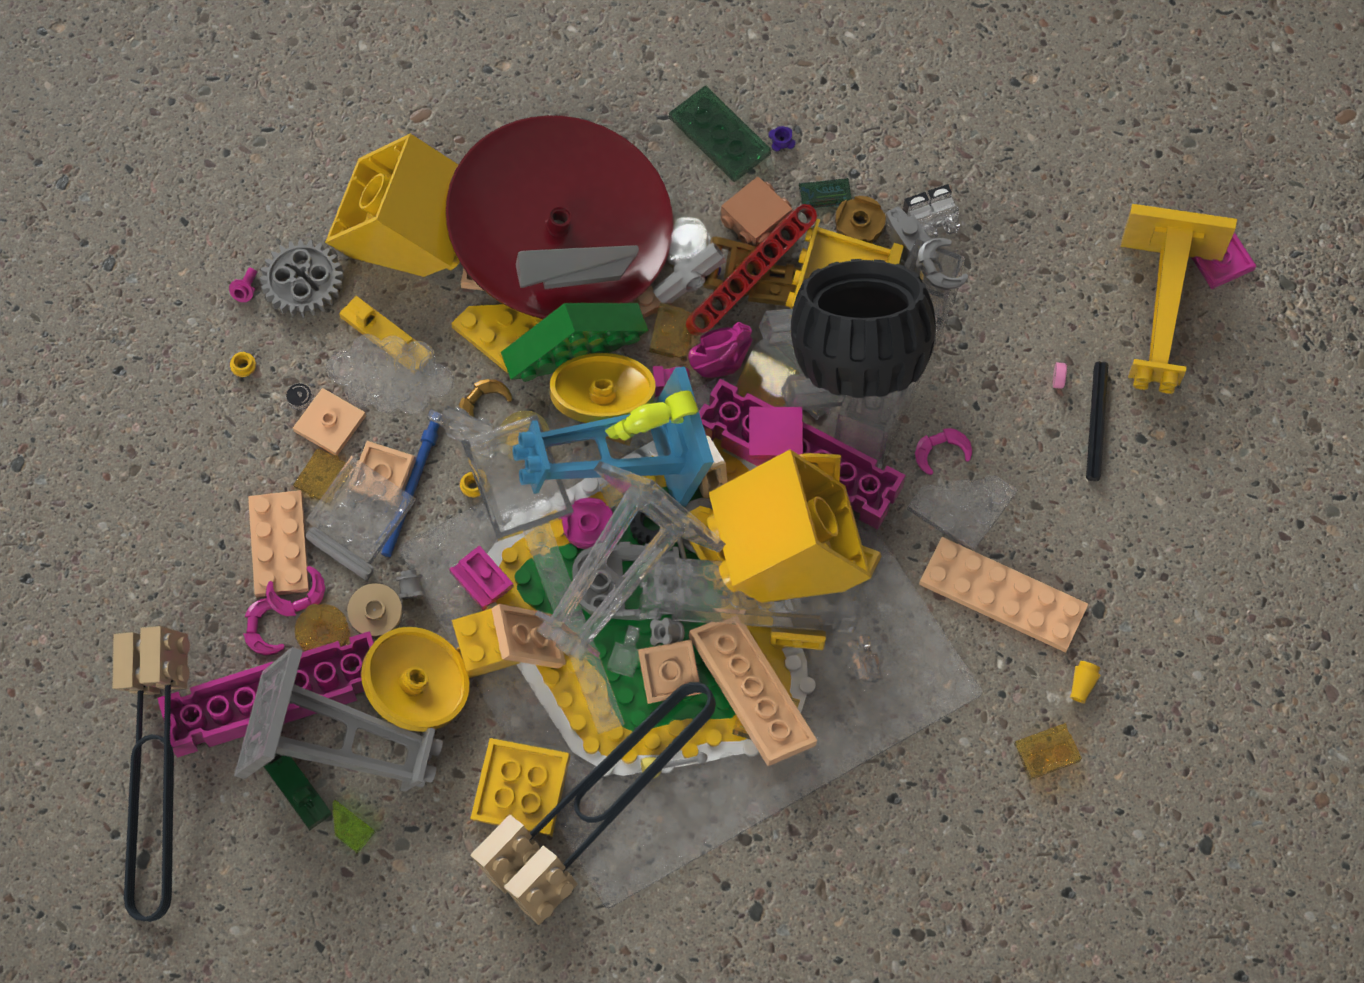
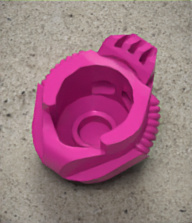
M738 322L732 328L715 329L703 334L700 337L701 343L693 347L689 352L688 359L691 367L698 374L707 378L730 375L736 372L741 367L753 340L750 336L752 334L750 326Z

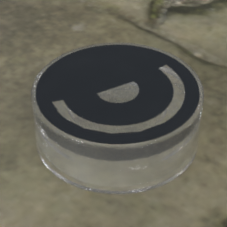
M296 383L288 388L286 399L291 408L304 410L313 401V395L309 386L303 383Z

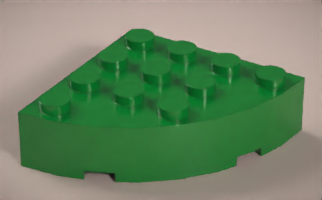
M564 303L501 351L510 379H522L523 382H527L538 376L554 373L560 365L575 357L593 353H611L625 345L637 343L641 339L640 336L649 330L638 303Z

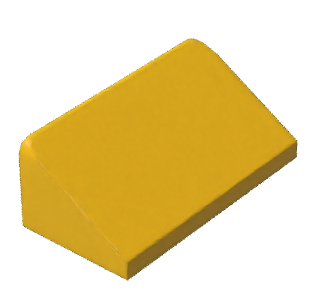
M772 626L770 641L772 646L823 650L825 647L826 631Z

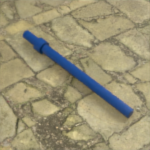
M433 413L427 430L423 431L420 439L422 444L381 552L383 556L391 557L431 447L435 446L438 439L437 431L443 418L439 413Z

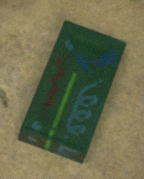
M848 178L799 183L801 205L808 204L814 208L839 206L843 201L852 199Z

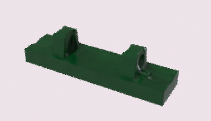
M281 755L282 757L272 764L269 762L263 767L310 831L330 817L332 812L292 757Z

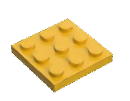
M490 738L470 819L499 826L510 814L523 824L528 832H531L560 803L571 755L566 752ZM557 815L538 834L552 836Z

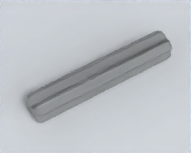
M316 527L310 528L307 532V541L364 580H368L374 572L373 566Z

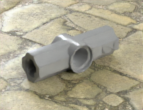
M712 242L693 258H685L679 261L674 267V273L655 286L653 292L660 302L667 307L685 292H693L701 288L705 283V277L725 263L726 258Z

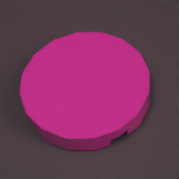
M591 497L579 499L564 512L562 520L564 535L577 548L588 549L592 546L605 545L614 534V513L600 499Z

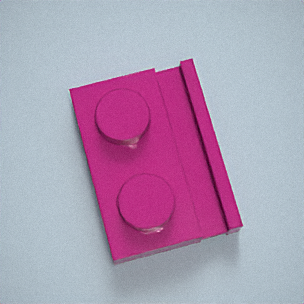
M480 545L462 558L457 565L449 568L453 577L483 611L487 609L488 605L497 601L514 587L513 582Z

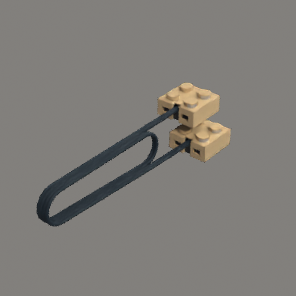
M162 626L141 628V634L134 632L114 634L112 689L130 691V693L137 695L136 744L132 750L130 763L124 904L131 917L139 921L148 922L159 920L167 913L171 905L174 752L170 744L171 690L187 689V681L190 676L188 668V652L190 650L188 634ZM160 689H164V737L154 734L142 737L144 695L160 694ZM151 739H158L164 743L162 892L158 909L152 915L145 917L138 912L134 901L142 745Z
M689 682L680 686L596 766L530 833L523 824L509 814L470 856L495 886L505 894L508 892L523 912L540 925L578 885L566 869L713 715L716 702L711 690L700 682ZM693 693L708 695L707 704L703 710L608 810L595 817H587L580 812V801L585 793L682 699ZM575 797L574 809L581 820L588 823L603 822L562 863L544 845L540 848L533 838Z

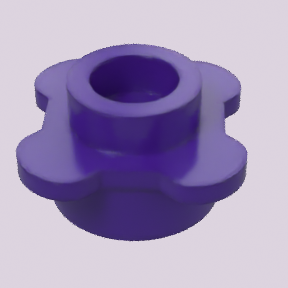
M780 126L769 132L768 136L772 139V149L778 152L784 148L793 149L796 142L792 139L791 128Z

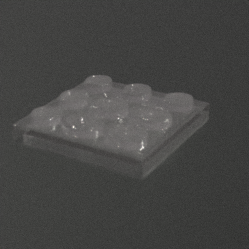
M351 455L306 521L371 565L416 499Z

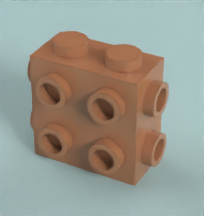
M757 176L721 205V221L726 228L732 229L738 234V238L742 243L757 247L792 211V206L787 199L781 198L775 193L770 183L764 182Z

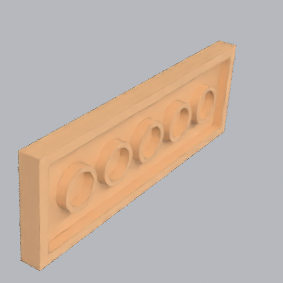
M941 537L919 582V585L1065 653L1088 606V603L944 537Z
M738 612L690 630L689 638L692 640V643L767 766L816 746L818 740Z

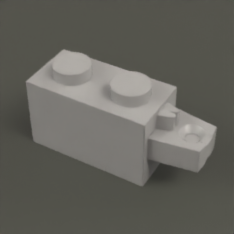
M899 206L886 212V220L891 228V243L904 245L901 258L911 272H915L919 276L926 274L922 263H918V253L923 244L930 240L929 236L914 215L909 217ZM938 249L934 252L932 260L935 268L938 267L940 258Z

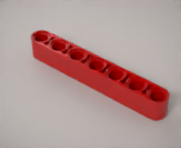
M803 204L791 211L688 316L686 320L688 332L699 336L712 329L815 223L817 213L814 207ZM799 212L805 214L807 218L806 223H802L799 220ZM782 229L788 231L790 235L789 241L782 237ZM764 247H769L773 251L772 258L765 255ZM748 264H751L755 267V276L749 274V272L747 271ZM731 281L739 286L738 293H734L730 289ZM713 299L721 302V311L714 309ZM697 316L704 320L705 326L703 329L695 324Z

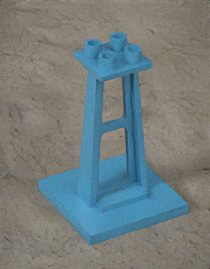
M676 367L656 403H665L667 397L680 391L687 390L693 394L685 367ZM699 412L694 415L684 416L683 423H671L669 418V423L651 429L658 453L657 457L613 459L610 456L605 439L609 435L605 430L626 419L630 414L546 432L540 431L538 420L531 422L527 432L519 433V444L513 445L512 448L514 460L525 461V469L519 470L521 485L531 484L533 494L539 493L545 480L664 475L673 508L676 510H684L714 463ZM593 439L597 443L601 460L554 464L548 461L545 448Z

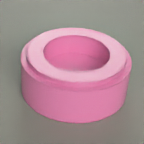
M1056 362L1053 374V388H1064L1067 374L1066 363Z

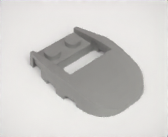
M619 542V545L614 546L598 545L583 550L574 561L572 569L574 596L578 604L593 616L624 620H645L681 612L683 608L678 547H673L672 551L657 549L655 544L645 543V546L632 545L630 542ZM651 560L654 607L649 609H625L622 561Z

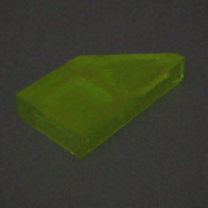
M334 800L332 804L335 836L358 854L374 835L375 831L337 800Z

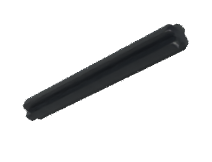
M1100 361L1095 363L1093 370L1086 479L1095 482L1100 480L1102 470L1109 367L1108 363Z

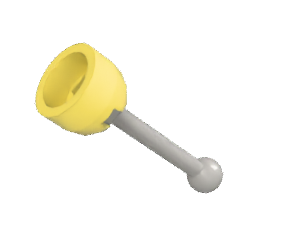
M701 752L695 757L670 761L663 768L693 762L705 763L708 757L704 752ZM655 757L641 759L642 773L656 759ZM661 771L654 778L658 777Z

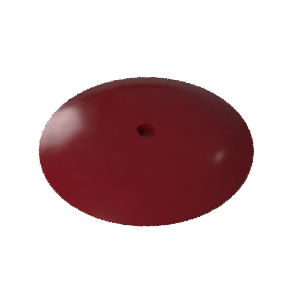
M553 115L529 117L508 123L490 132L480 139L462 158L453 174L447 193L446 225L449 239L459 262L468 275L480 288L500 303L518 312L542 319L546 318L564 303H631L642 295L660 274L668 257L673 238L674 222L670 198L664 182L649 159L636 146L618 133L594 122L575 117ZM554 220H561L563 224H558ZM637 245L639 248L636 259L632 261L620 280L544 289V284L541 282L520 288L516 269V260L520 251Z

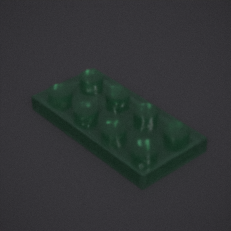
M706 85L669 112V119L733 182H736L771 155V148Z

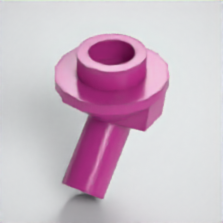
M249 267L243 279L232 281L229 286V292L235 300L239 302L251 300L255 291L251 284L258 271Z

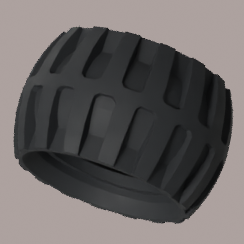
M851 259V261L840 263L834 262L827 267L818 268L813 271L810 277L803 281L797 293L791 318L793 349L805 377L810 378L812 384L819 389L823 388L831 394L853 396V398L887 396L889 393L907 389L912 382L916 383L929 362L936 335L933 302L920 276L915 272L907 270L903 265L887 263L884 260Z

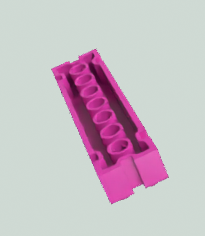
M720 379L710 394L709 405L704 403L699 411L705 434L710 436L712 441L714 438L721 440V448L758 467L769 460L749 459V407L774 406L749 393L743 398L738 395L737 387ZM803 422V454L841 455L840 483L846 487L852 511L860 513V521L878 530L888 514L890 503L894 504L901 492L906 475L889 466H886L883 471L876 467V459Z
M368 631L349 637L351 644L342 647L339 641L302 652L294 685L344 705L357 701L356 694L364 692L361 678L363 660L374 643L371 632ZM273 662L190 687L191 694L183 697L179 691L171 693L170 744L176 757L197 752V745L204 742L209 747H213L244 737L262 671ZM356 667V670L351 672V668ZM165 696L157 699L164 719ZM289 703L283 724L316 714V712Z

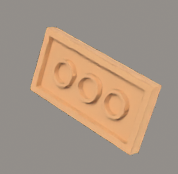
M302 491L248 496L255 597H266V587L269 581L273 582V588L277 596L309 592Z

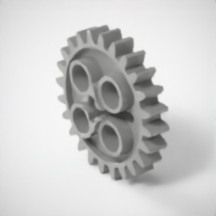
M299 239L298 246H294L289 241V248L285 249L280 245L281 252L279 254L274 251L271 252L273 260L265 259L267 267L261 268L263 275L260 277L261 284L263 285L261 288L263 294H266L267 302H272L274 309L280 307L282 314L290 310L291 316L294 317L298 311L301 312L302 318H305L306 311H310L315 316L316 308L324 312L323 304L327 303L332 306L333 301L331 297L339 298L337 289H343L341 280L344 279L343 272H341L342 266L338 262L337 255H332L329 247L323 250L321 242L314 247L312 240H309L307 245H303L302 239ZM300 261H306L304 264H297ZM319 275H324L322 279H315ZM285 277L289 278L288 280L283 282L279 281L280 279ZM302 292H307L304 296H297Z

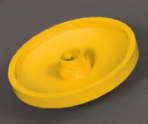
M593 353L570 359L554 371L550 380V397L554 406L561 413L574 420L589 423L631 414V411L635 408L653 403L656 383L650 370L632 358L610 353Z
M401 627L390 630L373 643L363 660L361 678L363 689L369 702L384 719L400 728L417 732H425L429 728L435 730L442 728L459 714L467 701L470 682L463 659L447 640L432 631L417 627Z

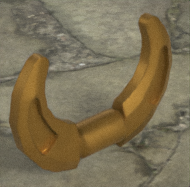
M484 379L473 385L475 388L466 398L462 397L459 403L461 420L467 427L473 430L486 431L487 429L473 415V404L482 394L498 393L504 396L508 402H512V395L507 386L494 379Z

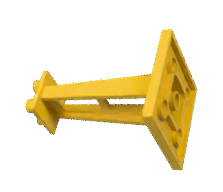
M1132 204L1122 236L1121 247L1160 253L1149 361L1133 360L1128 378L1134 379V388L1146 390L1149 388V383L1153 381L1160 383V392L1172 394L1175 392V387L1177 385L1180 386L1187 367L1168 364L1188 257L1193 258L1197 256L1206 260L1216 259L1222 262L1235 232L1237 219Z

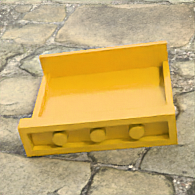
M816 219L814 227H810L806 232L804 241L809 243L807 249L802 248L798 263H802L801 270L795 271L792 284L796 285L794 292H789L785 306L790 307L787 317L792 318L795 299L803 281L808 279L816 269H822L834 262L851 261V259L884 260L887 263L899 264L904 245L894 243L891 249H887L818 227L820 219Z

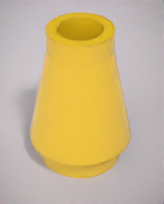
M1080 661L1079 665L1075 666L1070 695L1072 700L1080 703L1086 702L1087 697L1101 676L1099 674L1100 667L1086 661Z

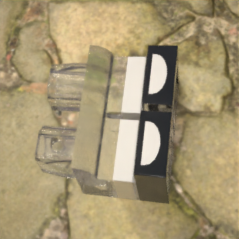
M949 184L929 190L927 194L923 192L904 199L903 211L909 217L914 215L930 239L938 237L939 233L936 229L943 226L949 235L958 232L960 228L958 219L959 207L955 206L951 197L952 191Z

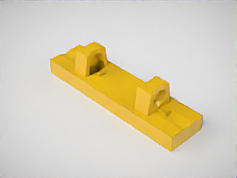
M355 296L339 312L341 319L416 375L434 358L430 350L358 296ZM371 318H374V319L366 326V323H367Z

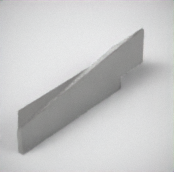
M637 245L520 251L516 260L520 288L541 282L544 284V289L620 280L632 261L636 259L639 248Z

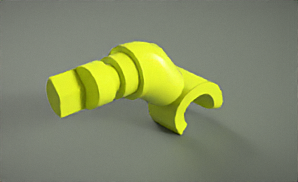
M680 391L667 397L665 403H650L635 408L626 419L609 427L605 432L612 439L621 438L626 441L640 432L646 433L651 429L669 423V418L671 423H683L684 416L694 415L699 411L691 391Z

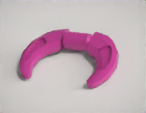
M948 428L942 429L943 432L929 438L927 435L921 438L915 450L916 463L920 469L928 475L933 474V470L928 465V454L933 449V446L946 441L948 444L961 448L965 455V461L969 462L972 456V447L970 441L963 433L956 429Z
M311 566L307 567V571L310 573L313 581L312 588L307 597L292 603L277 596L273 588V582L269 581L266 587L267 602L274 611L283 616H296L295 612L309 607L315 608L320 604L325 593V583L320 572Z
M267 598L256 601L248 608L245 614V618H248L247 631L243 635L245 643L255 653L273 655L282 651L285 648L284 644H268L263 641L260 634H257L258 618H261L268 610L272 609L267 602Z

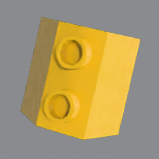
M411 133L358 158L325 243L349 258L422 277L443 269L453 270L460 262L453 250L448 235L446 199L451 179L458 164Z
M791 449L709 492L714 514L708 517L707 523L713 538L722 545L725 561L719 564V572L724 584L730 591H741L755 600L764 603L844 592L871 578L845 485Z

